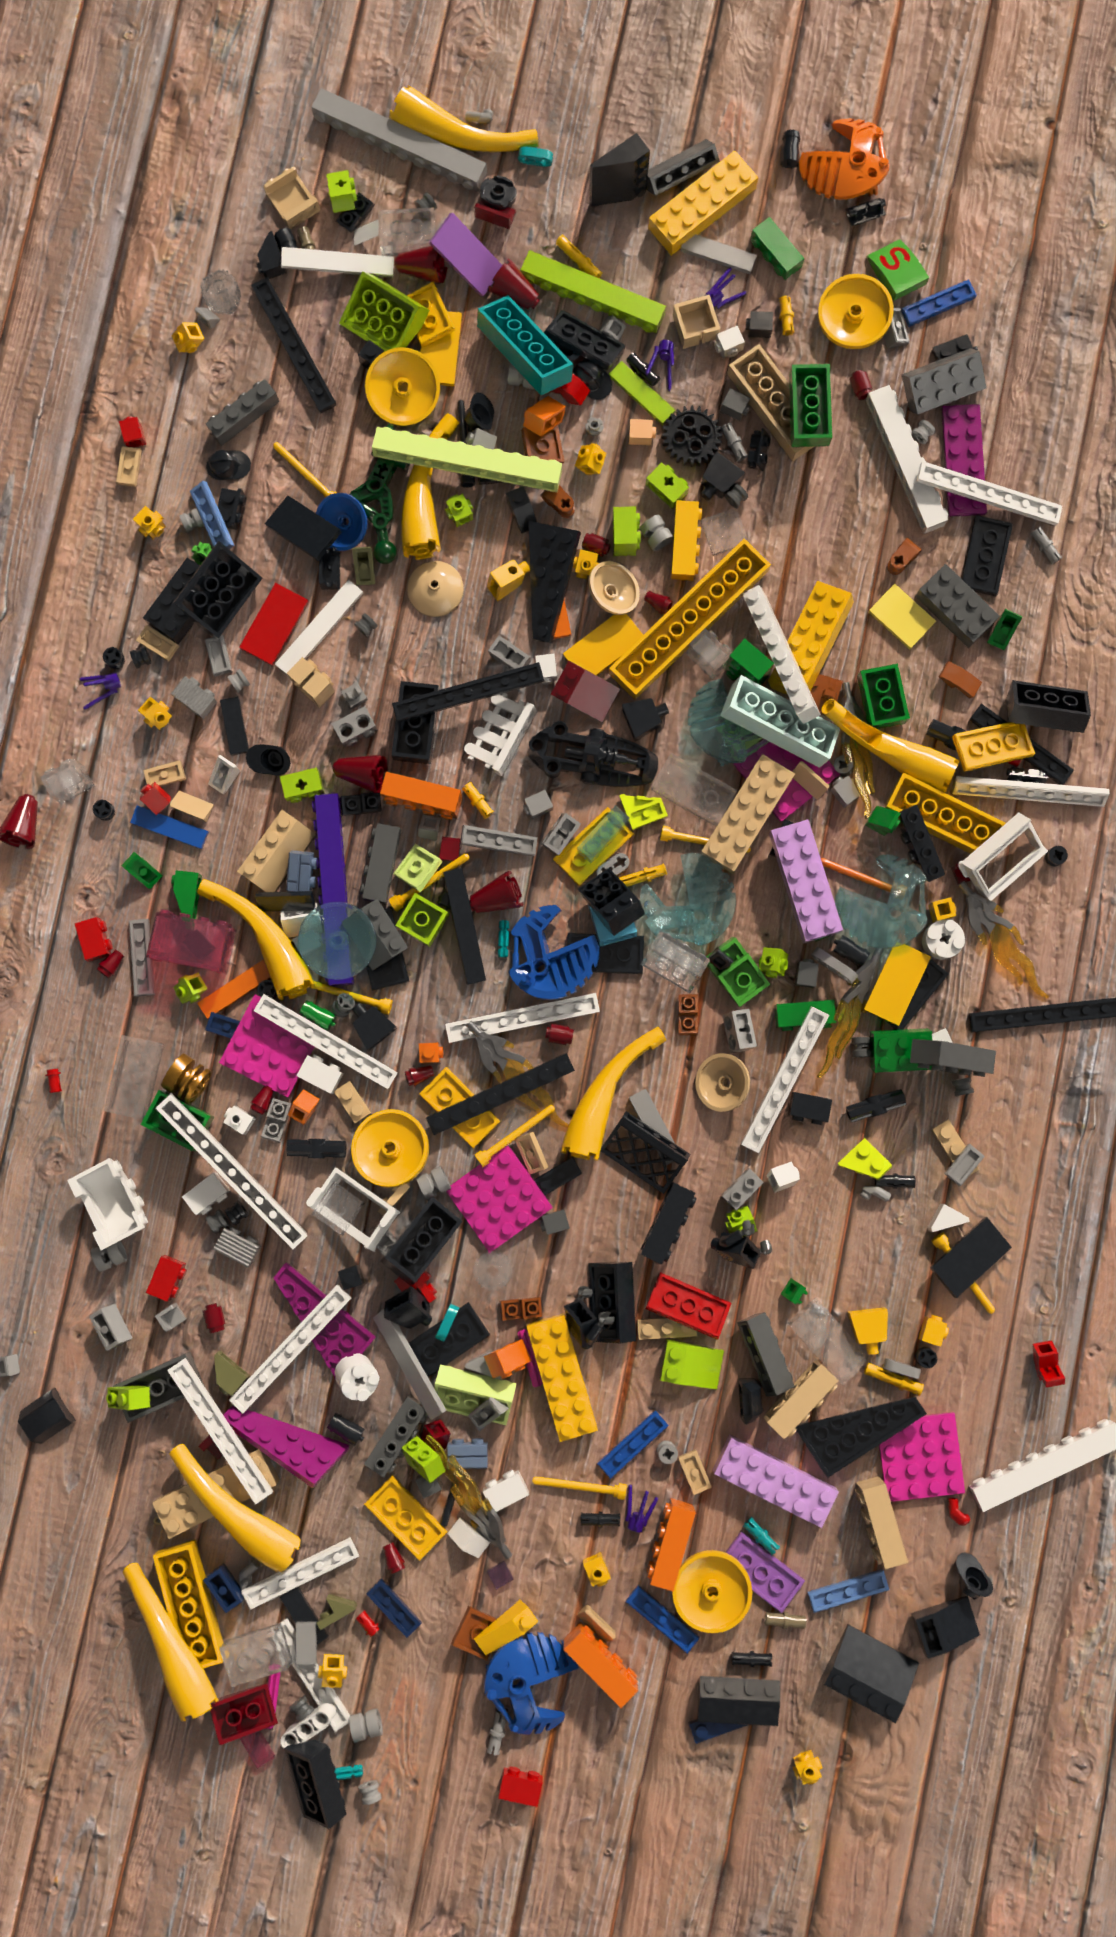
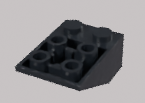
M610 868L578 888L580 894L613 936L645 915L640 900Z
M968 1596L911 1613L923 1653L927 1659L948 1653L980 1636Z

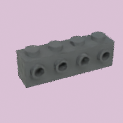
M705 139L648 169L647 191L655 196L659 195L665 190L679 185L682 181L694 177L699 172L709 169L720 162L715 144Z
M266 379L256 382L247 393H242L235 402L226 405L222 412L209 418L206 423L209 432L220 446L224 445L278 404L280 401L277 393Z
M377 823V827L373 828L371 839H374L373 847L370 846L368 850L370 862L369 865L365 866L364 870L366 882L362 884L360 895H363L362 898L365 901L372 902L378 899L381 904L387 905L402 831L400 827Z
M766 1312L754 1314L737 1322L766 1397L777 1396L795 1387L793 1377L787 1368L785 1357L781 1353L778 1339L774 1335Z
M410 1394L407 1396L364 1463L365 1466L382 1477L386 1473H392L397 1465L394 1463L397 1456L401 1458L404 1454L402 1447L408 1439L412 1440L418 1432L415 1429L419 1422L423 1424L428 1416L419 1400Z

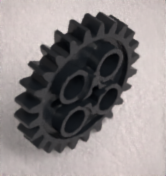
M691 405L690 410H687L684 406L683 412L676 409V416L672 413L670 414L671 420L666 419V426H663L662 429L665 433H662L661 439H664L662 445L667 446L665 452H671L670 459L676 456V463L682 460L683 466L690 462V466L693 467L694 462L700 466L701 460L707 463L708 457L713 458L714 453L719 450L717 446H721L722 442L719 440L722 439V433H719L722 427L717 426L718 419L713 420L714 414L708 416V409L701 412V406L694 410L693 405ZM689 421V422H691L693 425H692V426H686V425L684 424V422ZM705 430L709 432V434L702 435L700 432ZM681 437L683 438V441L677 442L675 438ZM697 446L700 450L693 451L691 447Z

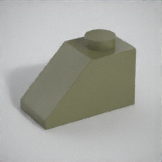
M220 1350L214 1355L216 1382L223 1394L233 1396L250 1375Z

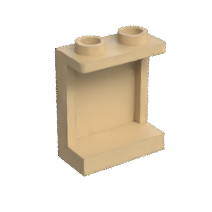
M295 167L284 170L281 175L268 180L263 186L266 196L290 229L320 211L317 199L310 194L299 178Z

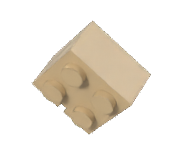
M710 295L674 304L672 315L683 349L699 345L700 340H702V343L716 340L717 334L720 333V326Z
M302 657L287 672L292 683L319 708L335 692L332 687L334 684L331 682V678L324 672L320 673L317 665L310 659L307 661Z

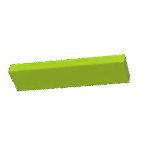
M622 361L609 373L611 379L662 426L665 424L666 419H670V414L675 413L676 410Z

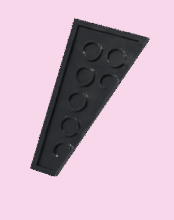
M528 521L533 639L552 644L581 532Z
M916 1396L800 1424L795 1428L826 1477L829 1478L927 1413Z

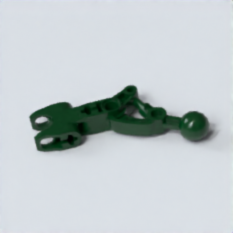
M390 423L386 426L388 428H391L392 430H395L394 425ZM378 458L368 480L351 491L349 495L355 497L361 503L366 512L367 519L373 524L374 530L377 533L378 543L373 549L374 558L381 564H389L396 558L397 549L389 541L388 537L389 526L392 524L394 516L393 500L388 486L397 467L406 471L410 464ZM374 485L380 486L378 490L371 489ZM379 500L382 512L379 514L373 507L369 508L366 503Z

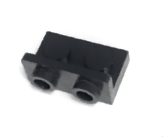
M968 334L933 347L932 353L936 361L970 348L978 351L977 346H972Z
M238 488L237 491L221 489L218 509L226 527L229 529L238 530V525L242 523V506L246 505L247 499L242 488Z

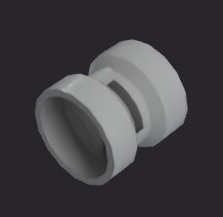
M197 508L191 510L189 514L179 515L187 533L193 531L195 527L200 528L204 526Z

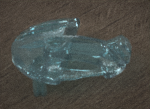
M723 678L710 681L697 691L696 695L699 696L692 699L690 706L693 707L689 708L688 716H691L688 718V726H692L689 731L696 744L705 753L721 762L720 766L724 767V764L743 763L748 756L769 743V741L764 739L746 750V741L761 737L720 716L727 699Z
M698 853L682 854L680 856L689 905L665 906L648 884L641 888L640 902L641 905L644 904L643 910L648 918L645 920V923L657 937L677 938L682 941L695 943L697 946H703L717 939L729 926L736 907V894L732 893L731 890L734 889V885L732 882L729 883L728 879L730 876L728 873L721 871L724 868L718 863L713 864L710 862L712 859ZM695 912H702L705 918L697 920L694 916ZM691 927L693 936L666 932L665 930Z
M882 854L876 857V862L894 880L888 903L842 887L839 888L835 900L836 909L839 917L840 915L842 917L841 924L845 931L846 928L850 930L849 935L852 938L856 936L858 942L863 944L865 941L869 947L886 949L898 947L911 941L924 929L928 922L925 900V883L927 878L914 863L907 865L909 860L903 858L897 861L899 856ZM917 885H920L919 912L910 908ZM894 910H899L901 915L899 917H892L891 913Z

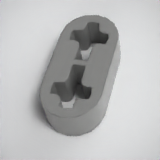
M623 853L615 855L598 868L597 875L602 873V869L612 868V872L618 876L628 868V856ZM617 858H620L621 860H626L624 862V867H622L621 865L617 866L616 868L614 867V865L618 862Z
M888 1358L885 1359L883 1366L884 1369L919 1379L921 1373L920 1368Z

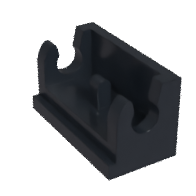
M332 547V550H327L319 560V585L322 590L340 589V552L335 547Z

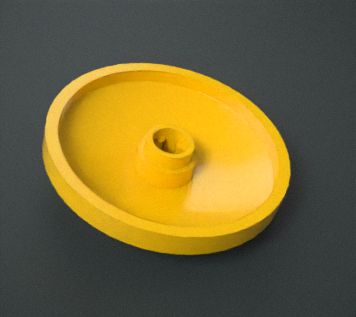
M864 274L846 275L836 279L823 292L818 307L819 325L825 336L840 347L847 349L866 348L878 342L888 331L893 318V301L887 288L877 279Z
M399 347L383 352L372 362L365 379V392L372 410L381 419L397 426H410L423 421L434 410L439 399L440 381L434 365L425 355L414 349Z
M388 1109L376 1112L359 1125L353 1136L351 1145L353 1163L366 1180L377 1186L398 1187L412 1181L426 1164L429 1154V1140L426 1131L416 1118L404 1111Z
M707 1550L690 1556L681 1564L672 1595L678 1614L689 1626L701 1632L720 1633L735 1627L746 1616L752 1601V1585L746 1569L736 1558L725 1552Z

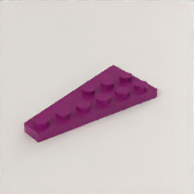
M287 1262L273 1277L301 1322L327 1296ZM342 1308L312 1342L335 1378V1368L339 1361L346 1356L363 1354L376 1336Z
M234 1405L223 1414L236 1434L311 1488H314L350 1447V1445L250 1410L242 1413Z

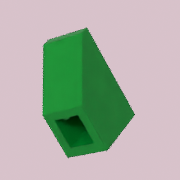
M876 806L865 826L885 836L897 828L901 821L898 819L901 813Z

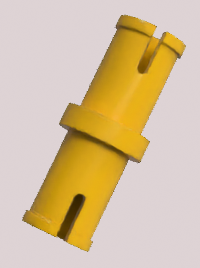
M782 296L779 298L781 312L779 319L782 321V334L784 336H791L794 334V312L791 309V297L788 296L787 300V296Z
M472 782L467 783L462 788V791L471 800V805L477 808L484 819L491 816L490 813H494L484 800V795H480Z

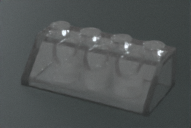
M817 1298L813 1299L787 1323L829 1372L839 1380L838 1382L842 1386L858 1373L868 1359V1355Z

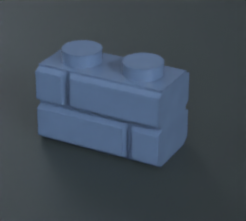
M295 850L289 852L287 891H311L312 888H315L316 877H313V869L317 868V858H314V852Z
M474 1438L472 1442H464V1439H452V1442L448 1443V1469L488 1468V1442H483L482 1438Z

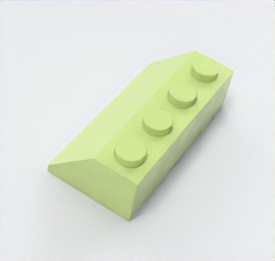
M440 1365L434 1389L447 1411L468 1416L492 1397L509 1408L492 1422L507 1425L516 1383L456 1369L451 1366Z

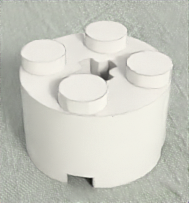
M943 919L934 922L926 928L922 937L924 951L927 955L939 960L955 956L965 945L964 932L953 920ZM942 937H945L946 941L941 942L940 939Z
M362 1354L344 1357L335 1368L336 1382L342 1393L349 1399L365 1401L378 1386L380 1377L370 1360Z

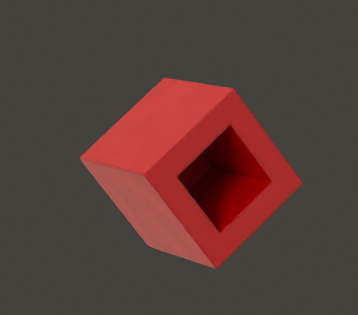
M126 417L124 420L119 421L123 440L127 447L136 448L147 445L142 425L137 417Z
M153 782L151 785H145L140 791L142 793L140 800L155 815L161 812L171 801V796L156 782Z

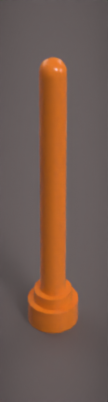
M821 858L822 864L826 868L890 892L897 900L902 901L905 896L906 886L901 884L893 886Z

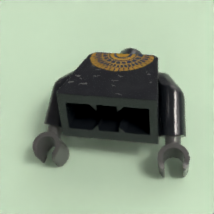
M750 1220L742 1223V1230H737L732 1234L723 1232L719 1239H712L711 1249L716 1250L725 1260L751 1269L755 1268L760 1254L768 1255L772 1252L769 1240L761 1241V1249H758L747 1237L753 1235L755 1231L754 1224H751Z
M587 1286L579 1287V1297L575 1298L574 1302L564 1306L570 1332L583 1349H590L600 1339L599 1334L603 1331L604 1324H612L614 1322V1317H609L610 1312L600 1313L597 1320L584 1303L583 1299L591 1298L593 1293L592 1289H589Z

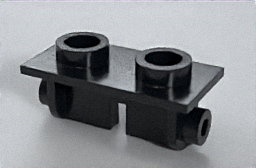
M877 198L845 209L850 225L855 226L885 216L884 206H886L884 198Z
M764 428L761 431L755 430L751 435L750 448L756 449V451H749L747 464L750 469H755L758 466L761 471H764V465L767 463L768 457L766 452L767 446L770 445V435H768Z
M1011 767L1007 768L1006 771L1008 781L1045 784L1048 779L1046 772L1042 770L1028 769L1027 774H1025V768Z

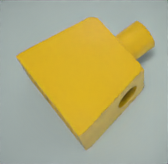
M511 560L490 572L487 588L497 602L523 583L524 575L530 571L529 565L526 561L518 565L515 560Z
M885 1307L848 1311L856 1342L858 1344H866L868 1355L878 1354V1342L887 1341L888 1310Z

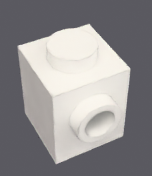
M738 326L718 333L714 342L717 353L721 354L722 358L734 357L743 350L745 344Z
M555 654L537 655L536 663H540L544 677L542 684L547 685L557 681Z
M233 1106L232 1108L229 1107L224 1114L226 1119L223 1123L246 1135L256 1118L238 1106Z
M792 1162L773 1168L766 1175L774 1193L792 1187L800 1180L799 1171L793 1166Z

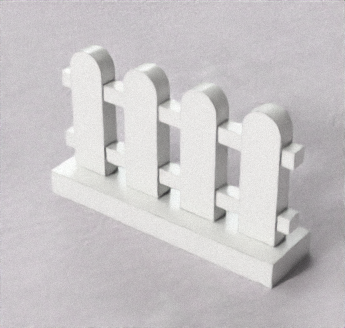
M506 693L491 697L492 704L496 706L493 712L490 710L483 712L482 718L487 723L484 728L476 727L473 730L474 736L478 739L476 744L468 743L464 747L466 754L469 755V760L473 761L476 758L486 763L485 767L488 769L492 766L495 774L503 776L537 712L533 704L527 702L526 706H524L525 703L521 700L517 703L508 699V694ZM501 709L512 714L510 720L498 715ZM492 725L503 730L501 736L489 731ZM483 742L495 747L492 753L481 748Z

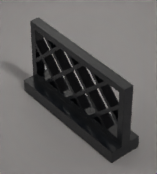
M627 1111L601 1147L602 1153L663 1194L690 1157V1153ZM620 1126L628 1130L629 1137L619 1138L618 1129ZM634 1139L643 1140L645 1148L635 1149ZM630 1140L632 1150L622 1151L620 1142ZM617 1142L619 1152L612 1153L606 1149L609 1143ZM650 1150H658L661 1153V1158L652 1160ZM646 1151L648 1160L638 1162L636 1152ZM633 1153L635 1162L627 1163L623 1155ZM673 1160L679 1164L675 1170L668 1171L666 1161ZM663 1162L664 1171L655 1173L652 1163ZM649 1164L651 1173H642L639 1165ZM655 1176H666L667 1183L664 1187L657 1183Z

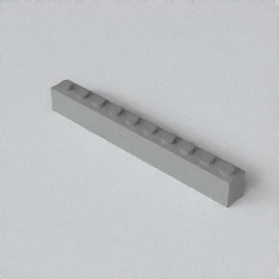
M322 88L311 106L313 116L317 121L328 123L334 129H341L354 138H361L367 144H374L387 153H394L400 159H407L420 168L429 169L435 175L440 174L453 183L462 184L468 190L473 189L478 192L487 175V163Z

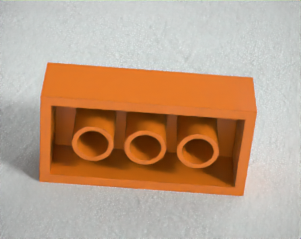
M390 772L385 773L380 792L387 805L397 807V804L403 805L405 809L410 811L420 809L423 810L424 814L434 816V813L440 814L441 818L447 820L458 818L463 798L460 789Z
M670 1498L669 1503L666 1502L663 1509L665 1519L664 1522L659 1524L657 1531L659 1540L653 1544V1561L649 1560L646 1572L648 1573L647 1577L649 1578L650 1585L674 1591L696 1512L693 1504Z
M580 1621L564 1638V1651L622 1708L638 1692L637 1675L630 1667L626 1668L622 1664V1659L616 1653L612 1654L608 1650L609 1646L603 1639L600 1638L598 1640L593 1635L595 1632L588 1624L584 1626Z

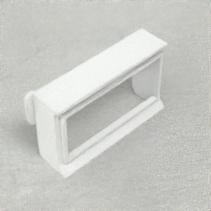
M1017 813L966 859L958 863L963 876L969 877L977 892L990 901L1048 852L1031 824V819L1020 813ZM1024 832L1028 841L1035 849L988 889L979 871Z
M336 1167L321 1188L317 1187L306 1202L307 1206L318 1211L373 1252H375L377 1244L397 1215L401 1213ZM341 1180L387 1211L370 1238L325 1206Z

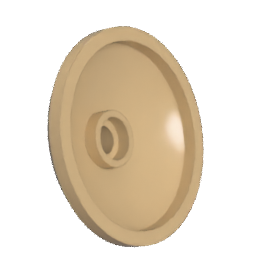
M431 561L420 565L414 570L408 581L407 592L411 604L417 611L426 616L441 617L457 608L462 600L464 587L462 578L454 567L444 562ZM432 583H437V584H438V586L435 587V588L432 587L431 585H432Z
M605 561L592 569L588 580L589 590L595 602L603 610L615 615H624L636 607L640 596L639 586L633 574L626 567L617 562Z
M724 1053L715 1054L707 1058L699 1067L696 1075V1091L700 1100L708 1108L720 1112L731 1111L739 1107L748 1095L750 1088L749 1073L744 1063L737 1057ZM727 1080H730L729 1086L726 1084Z

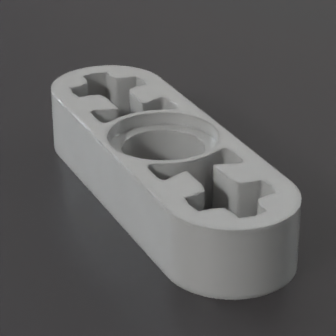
M817 947L811 954L817 962L850 984L857 979L858 975L851 968L821 948Z

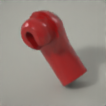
M948 1498L950 1518L960 1526L968 1524L970 1517L959 1510L958 1498Z

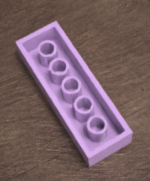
M809 820L771 830L769 836L803 944L843 931Z
M730 1434L713 1467L715 1475L821 1528L839 1493L836 1487Z

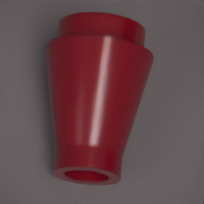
M650 590L644 597V601L648 602L660 614H666L672 608L673 601L670 600V597L654 593Z
M115 949L113 953L98 964L97 970L105 977L110 978L111 975L114 976L125 956Z
M431 1065L408 1068V1071L404 1072L408 1085H414V1087L434 1076Z
M267 1085L263 1086L250 1102V1109L261 1115L265 1111L267 1112L274 1090Z
M394 1542L383 1546L386 1567L390 1574L404 1569L405 1561L395 1547Z

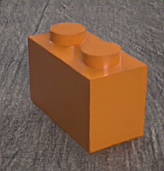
M547 396L526 409L523 426L542 436L563 422L566 406Z
M523 1339L512 1342L484 1356L492 1378L499 1376L502 1379L513 1375V1370L515 1372L526 1368L525 1364L532 1361Z

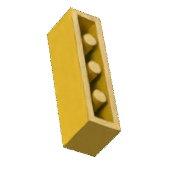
M676 500L671 579L693 581L694 575H698L699 563H695L696 556L699 557L700 545H696L697 538H700L701 527H698V520L702 518V509L699 508V502Z

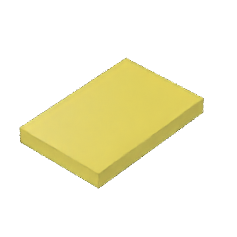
M896 584L869 610V613L908 649H911L936 622L934 618Z

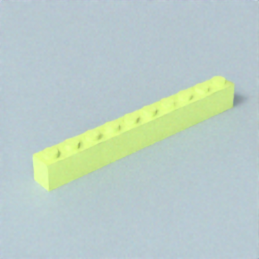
M388 427L376 428L372 444L373 457L552 492H558L562 474V463L556 460H544L537 456L528 457L517 452L508 453L500 449H488L481 445L472 446L460 441H448L444 438L436 439L424 434H411L408 431L400 432Z

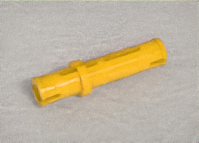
M564 235L558 237L555 244L579 266L582 272L584 271L597 278L601 277L602 271L592 263L589 257L583 255Z
M663 863L652 868L645 867L642 871L619 877V879L628 887L644 881L651 882V879L666 876L667 871Z
M869 1362L865 1366V1375L898 1387V1390H906L917 1396H920L923 1391L924 1384L908 1379L906 1375L895 1374Z

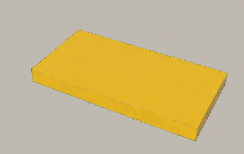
M448 312L455 331L423 348L421 346L420 353L425 355L434 365L438 373L440 385L455 387L462 313Z
M614 614L565 651L563 656L567 661H571L589 672L599 675L616 662L643 634L627 614Z
M1008 722L957 733L952 736L964 771L1035 755L1025 724Z
M607 807L563 849L560 855H556L553 861L580 887L634 833Z
M895 940L863 1010L899 1026L931 956Z
M447 1067L419 1093L436 1112L474 1095ZM488 1110L452 1128L474 1148L501 1121Z
M393 1475L364 1503L377 1519L419 1561L447 1533V1530L440 1525L437 1519Z

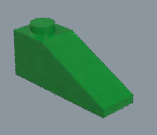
M176 870L175 875L171 879V886H173L186 929L195 931L200 896L197 892L202 881V875L195 872Z

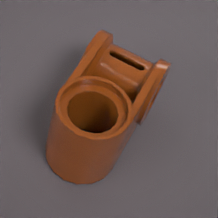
M560 485L558 492L544 490L541 493L542 499L563 518L573 516L575 512L574 500Z
M906 538L887 564L889 573L892 575L902 573L915 560L922 549L909 538Z

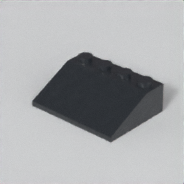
M637 133L590 164L589 204L591 207L632 201L636 197L639 198L645 194L647 190L650 150Z
M218 541L173 603L209 635L219 638L263 578Z
M847 1624L821 1679L825 1686L896 1724L906 1704L919 1662Z

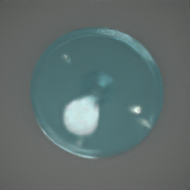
M329 902L316 907L304 919L299 931V949L305 963L318 975L328 979H346L360 973L372 960L376 949V933L369 917L358 907L346 902Z

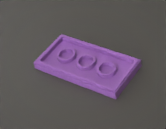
M454 213L448 215L429 241V244L480 297L485 295L488 286L493 284L492 279L502 264Z
M740 1531L725 1552L736 1558L744 1566L751 1581L752 1591L780 1613L785 1610L805 1582L802 1577L775 1556L770 1555L767 1550L742 1531Z

